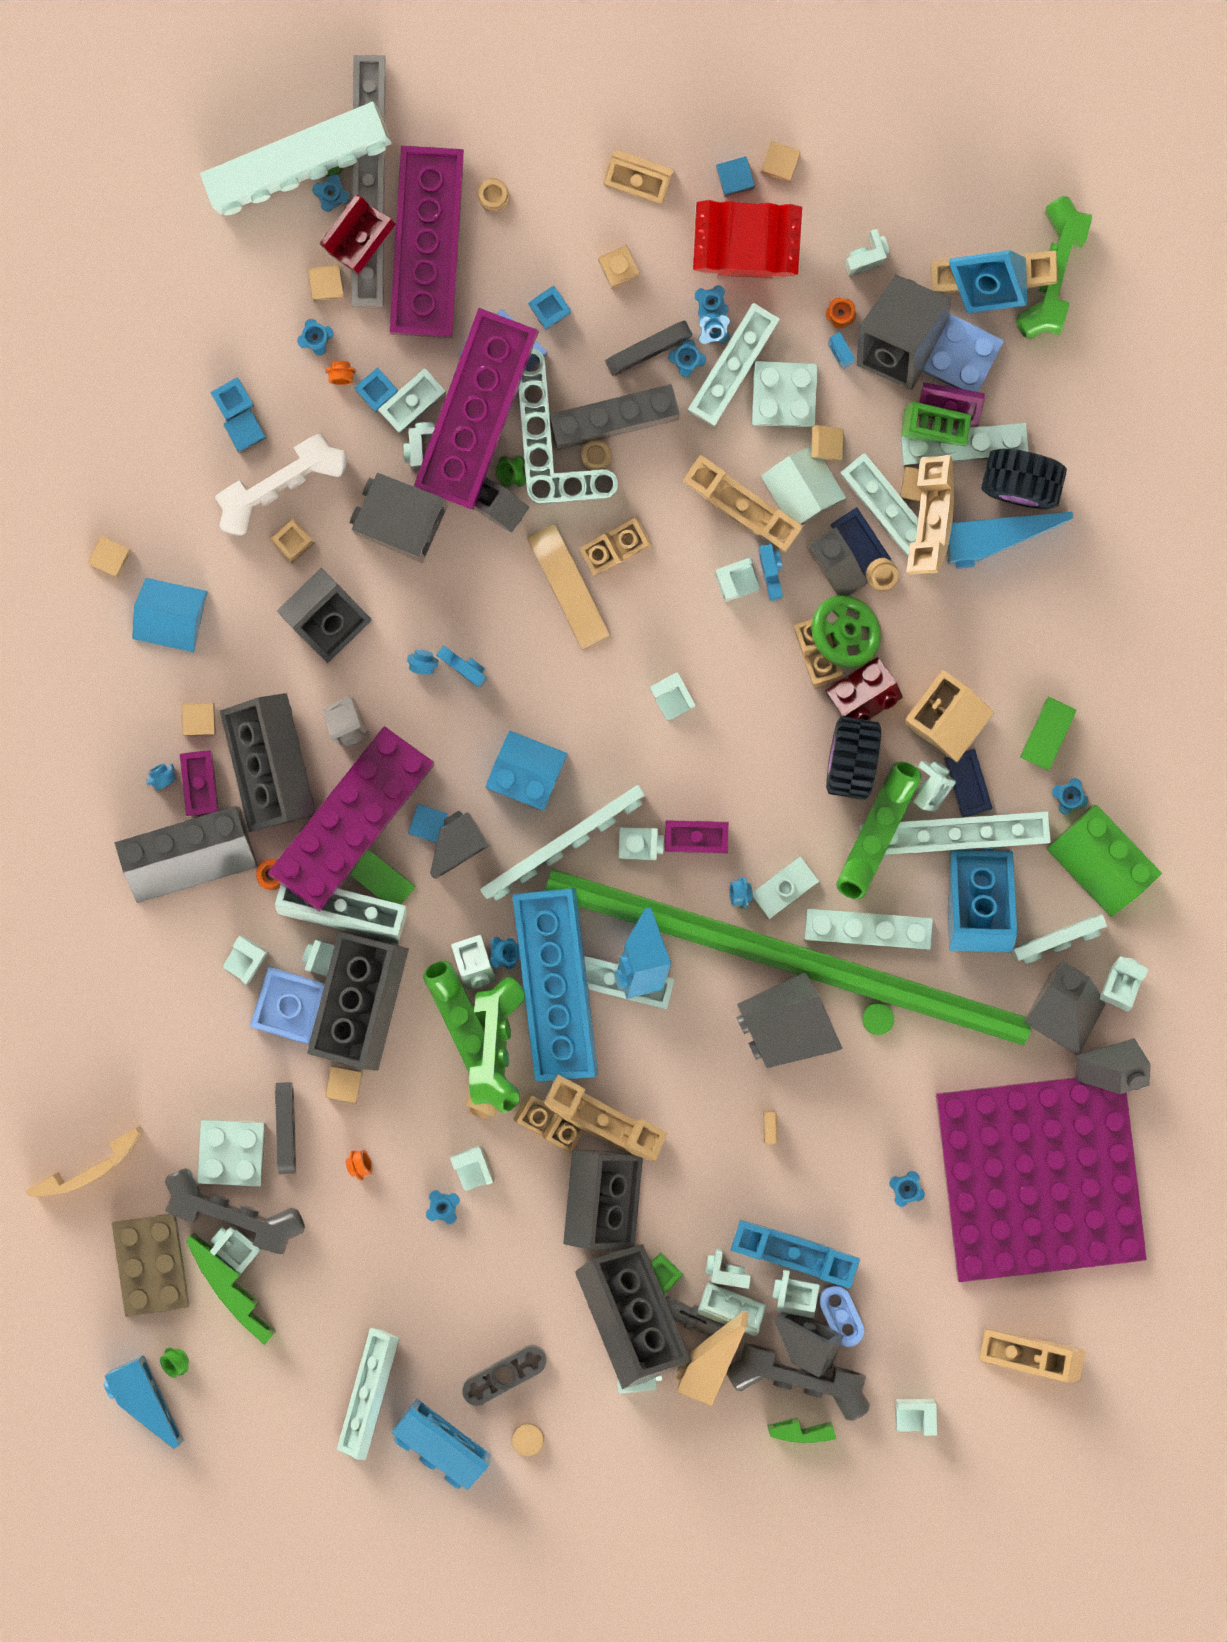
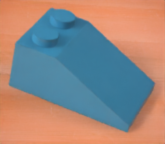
M950 850L948 897L949 951L1012 953L1017 938L1013 852Z

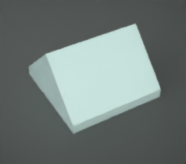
M812 446L788 456L760 476L779 509L801 525L846 499L824 459L811 457Z

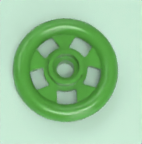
M847 595L834 596L820 604L813 616L812 636L819 652L831 663L844 668H856L865 665L876 655L881 643V629L876 615L863 601ZM847 609L858 613L857 620L846 615ZM831 611L838 616L833 625L826 620ZM845 626L850 630L851 635L846 633ZM861 627L868 628V640L861 639ZM830 633L834 642L838 644L834 648L826 639V636ZM856 645L859 654L849 656L846 647Z

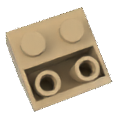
M942 670L907 716L905 722L907 728L957 763L993 716L994 711L969 687L945 670Z

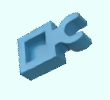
M772 544L760 546L758 552L769 600L782 599L783 594L778 578V570L783 569L779 550L773 551Z
M444 645L436 654L438 658L478 688H481L487 680V677L482 674L485 668L472 658L466 662Z

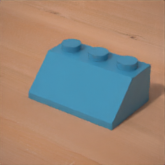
M415 1398L392 1430V1434L396 1436L394 1441L406 1451L412 1448L421 1455L419 1460L425 1466L432 1470L437 1467L446 1474L445 1480L457 1489H460L462 1486L468 1490L489 1466L491 1453L417 1398Z

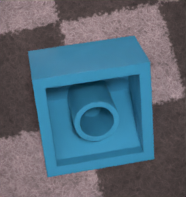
M509 730L485 788L545 812L568 753Z
M651 907L644 909L624 945L622 955L619 957L618 969L615 971L616 984L619 989L624 990L627 999L662 990L671 965Z

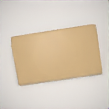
M616 149L611 156L603 184L662 205L674 169Z

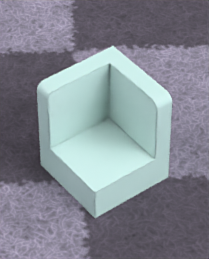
M751 558L715 570V576L725 602L760 589L752 567L753 562Z
M678 672L650 687V691L667 721L695 707V703Z
M241 935L232 947L234 949L225 961L223 968L240 978L241 982L246 985L251 982L269 952Z
M481 1145L451 1156L450 1160L453 1168L457 1170L465 1191L494 1182Z
M896 1399L897 1431H922L924 1436L937 1435V1406L935 1400Z

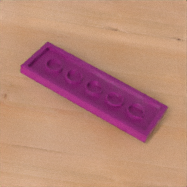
M401 145L390 334L453 338L464 149Z
M478 308L414 487L474 510L539 330Z
M384 726L268 871L269 875L320 912L435 766L434 761Z

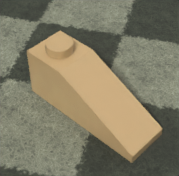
M742 1311L691 1351L689 1355L691 1362L678 1367L675 1378L679 1380L678 1393L708 1405H713L745 1332L749 1313Z
M985 1329L979 1360L1070 1383L1081 1380L1086 1350L1056 1342Z

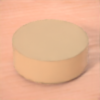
M495 178L487 179L478 188V201L485 210L496 212L503 209L508 203V188L501 180Z
M594 439L588 441L582 447L581 461L588 470H605L611 463L612 452L606 442Z
M886 558L874 560L866 570L867 582L877 591L891 589L899 577L898 568Z
M524 1423L515 1429L512 1436V1445L518 1454L533 1456L543 1446V1433L535 1424Z

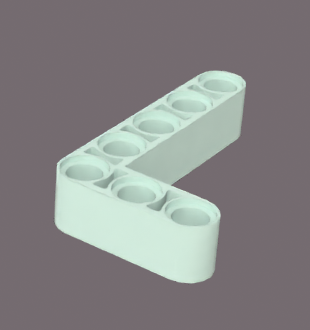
M533 348L531 355L539 358L540 366L533 372L525 370L519 385L526 484L529 497L532 501L540 504L610 498L618 488V481L614 473L609 470L554 473L546 365L542 353ZM532 386L540 388L543 392L542 399L535 404L529 403L525 399L526 390ZM533 418H540L545 422V430L539 435H533L527 429L528 422ZM536 449H542L548 455L546 464L541 467H536L530 462V455ZM605 475L611 478L613 488L608 493H600L595 488V481L599 476ZM570 478L578 479L582 485L580 493L575 496L566 494L563 488L565 481ZM537 481H546L550 485L551 489L547 497L537 498L533 494L532 488Z

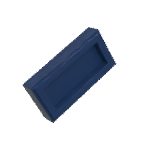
M857 507L830 525L832 529L837 528L849 546L864 577H866L868 566L874 560L879 558L891 560Z
M976 750L966 751L957 763L951 758L945 757L946 767L950 770L948 774L956 781L953 791L961 817L964 818L993 809Z

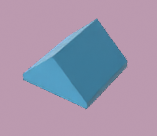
M1007 250L950 258L949 264L967 313L1027 305L1026 257Z
M145 578L134 605L132 639L194 652L208 591Z

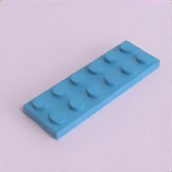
M576 888L513 894L535 1082L555 1080L557 1075L566 1079L596 1077L599 1074Z

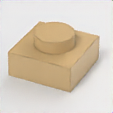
M627 245L598 258L611 288L640 275Z
M469 1094L465 1104L471 1107L469 1113L482 1119H487L488 1115L495 1117L497 1109L491 1103L475 1105Z

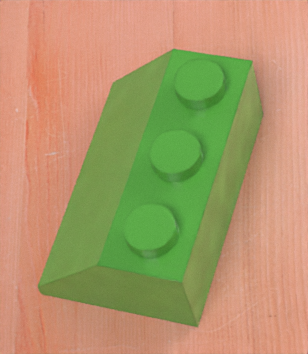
M1098 805L1090 806L1046 848L1110 917L1137 898L1162 874Z

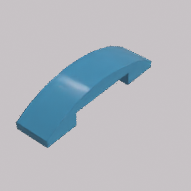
M743 1220L739 1221L730 1249L733 1252L758 1260L762 1259L849 1289H851L860 1262V1258L842 1251Z

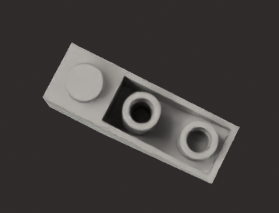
M351 696L322 709L332 741L339 745L344 744L347 747H351L365 740L363 734L369 731Z

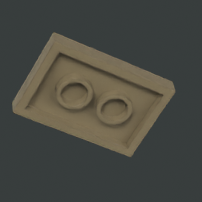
M163 1214L113 1222L112 1229L125 1317L188 1308L189 1300L177 1217L171 1214Z

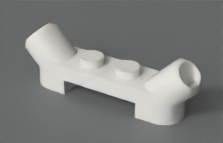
M319 433L293 447L300 457L298 460L250 489L246 490L240 480L230 485L215 496V500L223 511L219 524L221 531L243 536L246 534L251 511L254 506L259 503L265 506L279 497V491L287 486L291 490L306 481L304 476L312 471L334 477L342 476L347 464V453L345 450L329 447L322 433Z

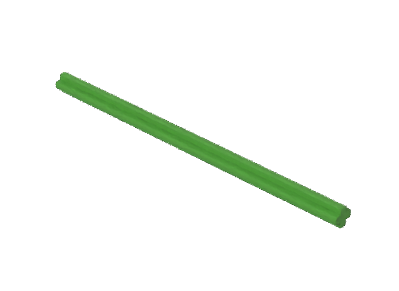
M552 869L545 891L576 888L579 907L633 924H637L644 909L651 907L659 931L796 975L806 972L809 979L1025 1046L1031 1032V1027L1024 1023L1025 1016Z

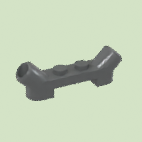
M181 1169L168 1175L165 1179V1184L171 1194L166 1212L193 1223L198 1219L199 1213L202 1212L257 1233L252 1245L277 1254H284L288 1240L304 1232L305 1224L297 1209L289 1208L266 1219L258 1216L259 1210L250 1206L241 1205L239 1209L229 1205L230 1200L223 1196L212 1194L210 1198L202 1195L190 1169Z
M745 1343L741 1359L731 1364L726 1373L737 1391H743L763 1378L774 1380L773 1385L791 1390L792 1385L804 1388L803 1393L810 1396L822 1398L823 1393L832 1395L845 1419L850 1421L859 1419L869 1411L870 1404L862 1392L866 1376L845 1368L835 1366L832 1378L811 1376L802 1370L773 1363L776 1355L773 1349Z

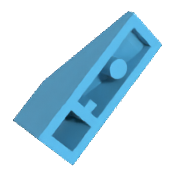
M144 1355L109 1371L105 1375L104 1388L110 1399L115 1398L121 1408L173 1449L183 1442L182 1436Z

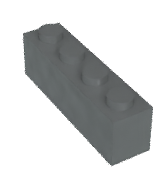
M672 384L549 414L558 450L584 444L594 439L600 440L679 420V410Z

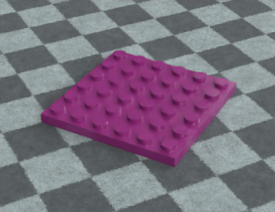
M1076 1077L936 1093L958 1282L1147 1261L1127 1092L1118 1094L1079 1082Z

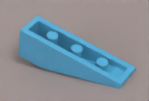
M1073 512L952 523L947 549L948 564H956V569L975 567V562L981 561L1069 522L1073 519Z

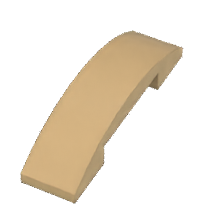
M1057 251L1024 253L1023 257H1026L1027 288L1058 283ZM950 259L931 261L933 291L960 293L949 264Z
M701 454L682 480L729 517L783 552L787 551L803 528L801 524L779 509H775L729 477L724 470Z
M950 455L922 457L920 459L917 486L922 491L916 543H910L907 564V573L909 575L938 573L944 562L951 535L954 509L953 461Z
M555 524L527 537L581 649L583 650L609 637L610 635Z
M560 1075L556 1076L544 1101L545 1105L563 1119L593 1137L630 1154L650 1161H656L668 1134L667 1132L641 1118L636 1121L585 1094V1088Z
M136 1127L108 1143L114 1155L64 1183L58 1172L27 1189L26 1193L28 1196L35 1197L52 1196L73 1191L93 1182L112 1170L130 1153L143 1133L142 1127Z

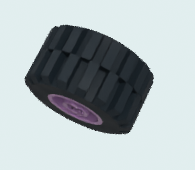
M996 449L989 453L981 490L992 498L1019 506L1036 509L1056 508L1059 506L1067 468L1059 461L1040 454L1015 449Z
M844 716L839 718L835 726L826 778L828 794L867 800L872 792L881 744V727L879 722Z

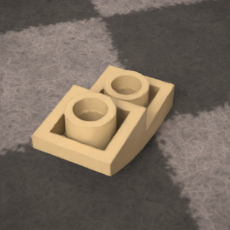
M635 517L611 532L604 533L585 544L579 550L593 576L653 544L639 518Z
M812 619L795 624L794 630L813 688L816 689L842 680L844 677L841 667L828 661L819 652L814 643ZM829 634L826 636V639L833 648V641Z
M529 1092L513 1118L516 1123L535 1132L545 1140L569 1153H572V1150H574L584 1133L583 1130L551 1110L544 1104L542 1099Z

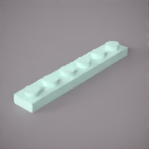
M639 785L635 786L480 889L487 900L493 897L495 901H498L511 892L509 885L518 879L522 884L538 874L535 868L544 862L549 867L563 858L564 855L561 851L571 844L576 849L590 840L588 833L597 827L602 832L617 821L614 816L624 810L628 815L643 804L640 799L645 796Z
M1048 812L900 822L885 855L1051 843ZM859 825V833L863 825Z

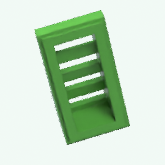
M913 401L905 407L901 436L917 440L967 446L972 415ZM918 415H919V416H920L919 426L916 427L917 417H918ZM929 417L933 418L931 430L927 429ZM942 419H946L944 433L940 432ZM954 421H959L957 436L952 435Z

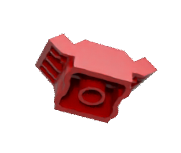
M713 200L696 202L693 270L704 273H717V276L772 278V276L786 277L798 275L803 207L791 203L777 205L770 202L760 204L734 201L716 202Z

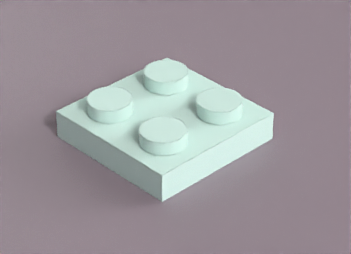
M755 361L752 425L803 428L815 426L817 364Z
M202 1119L198 1183L262 1186L265 1123Z

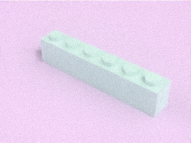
M372 101L200 173L212 208L220 215H232L242 209L241 206L250 202L261 203L271 197L270 194L274 192L293 190L303 180L322 178L328 174L327 170L337 166L340 168L351 166L357 162L356 158L366 154L369 156L380 154L386 150L385 146L392 144L380 109Z

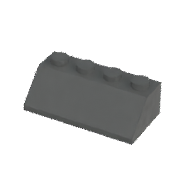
M287 693L258 697L220 710L249 832L312 817L315 813L314 801Z
M237 806L114 842L123 873L137 903L258 867L241 808Z
M338 931L307 1054L360 1069L379 1070L409 948Z
M643 1244L591 1259L575 1271L622 1390L650 1381L691 1362Z

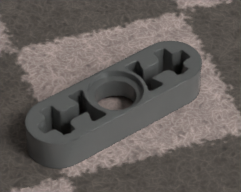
M681 321L612 355L605 360V363L611 375L615 376L692 337L693 334L687 322Z
M293 1082L276 1083L278 1173L295 1174L296 1141Z
M528 1345L472 1375L464 1383L462 1389L464 1399L471 1405H482L541 1373L546 1366L547 1357L545 1351L537 1345ZM528 1352H531L533 1356L539 1354L541 1358L537 1362L538 1367L534 1368L531 1364L523 1367L522 1371L525 1375L520 1377L519 1370L512 1360L517 1358L519 1365L527 1360ZM503 1366L509 1367L514 1373L513 1380L507 1384L500 1383L495 1376L497 1369ZM490 1374V1380L497 1390L492 1392L490 1385L482 1391L483 1397L478 1398L476 1394L471 1396L469 1394L472 1389L471 1384L475 1382L478 1386L483 1385L487 1382V1378L484 1376Z

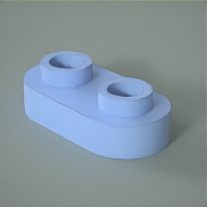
M830 1285L824 1288L819 1297V1304L829 1327L844 1335L840 1345L846 1347L857 1345L864 1336V1326L850 1294L844 1287L839 1285ZM832 1295H838L841 1298L840 1303L836 1306L829 1304V1299ZM845 1324L853 1326V1332L849 1335L842 1333V1327Z

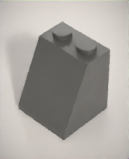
M895 274L859 326L857 366L912 390L949 320L951 298L921 286L913 280L905 279Z
M377 472L375 478H369L364 487L362 495L366 496L362 507L357 506L351 516L350 524L353 525L352 531L361 537L423 563L448 506L445 499Z
M806 972L737 1004L741 1015L736 1017L744 1034L750 1032L753 1041L749 1042L748 1045L755 1060L762 1058L766 1068L843 1049L821 998Z

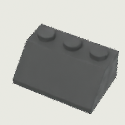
M572 1150L563 1244L588 1250L627 1249L635 1246L643 1158L630 1153Z

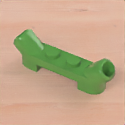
M1061 196L1052 201L1045 209V214L1058 235L1057 244L1051 243L1049 251H1057L1058 283L1040 286L1039 292H1043L1042 301L1017 315L1016 325L1021 334L1028 339H1032L1044 331L1060 335L1070 302L1058 299L1071 247H1083L1087 240L1092 220L1091 214L1078 212L1067 196Z
M903 761L893 764L836 882L838 891L844 896L856 900L866 895L901 819L921 781V772L914 765Z
M439 961L427 967L424 971L423 979L470 1074V1067L482 1066L485 1031L474 1013L473 1005L467 995L468 993L452 964L448 961Z
M505 977L493 989L477 991L474 1005V1013L485 1028L482 1066L470 1067V1096L475 1105L491 1103L501 1113L513 1110L520 1099L519 1090L504 1078L505 1067L509 1066V1054L506 1045L507 1040L511 1038L508 1016L525 1001L524 989L512 977Z

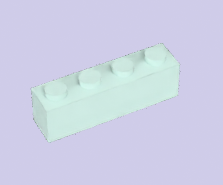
M282 884L280 885L275 902L277 914L399 945L407 917L405 905L342 889L335 891L320 912Z

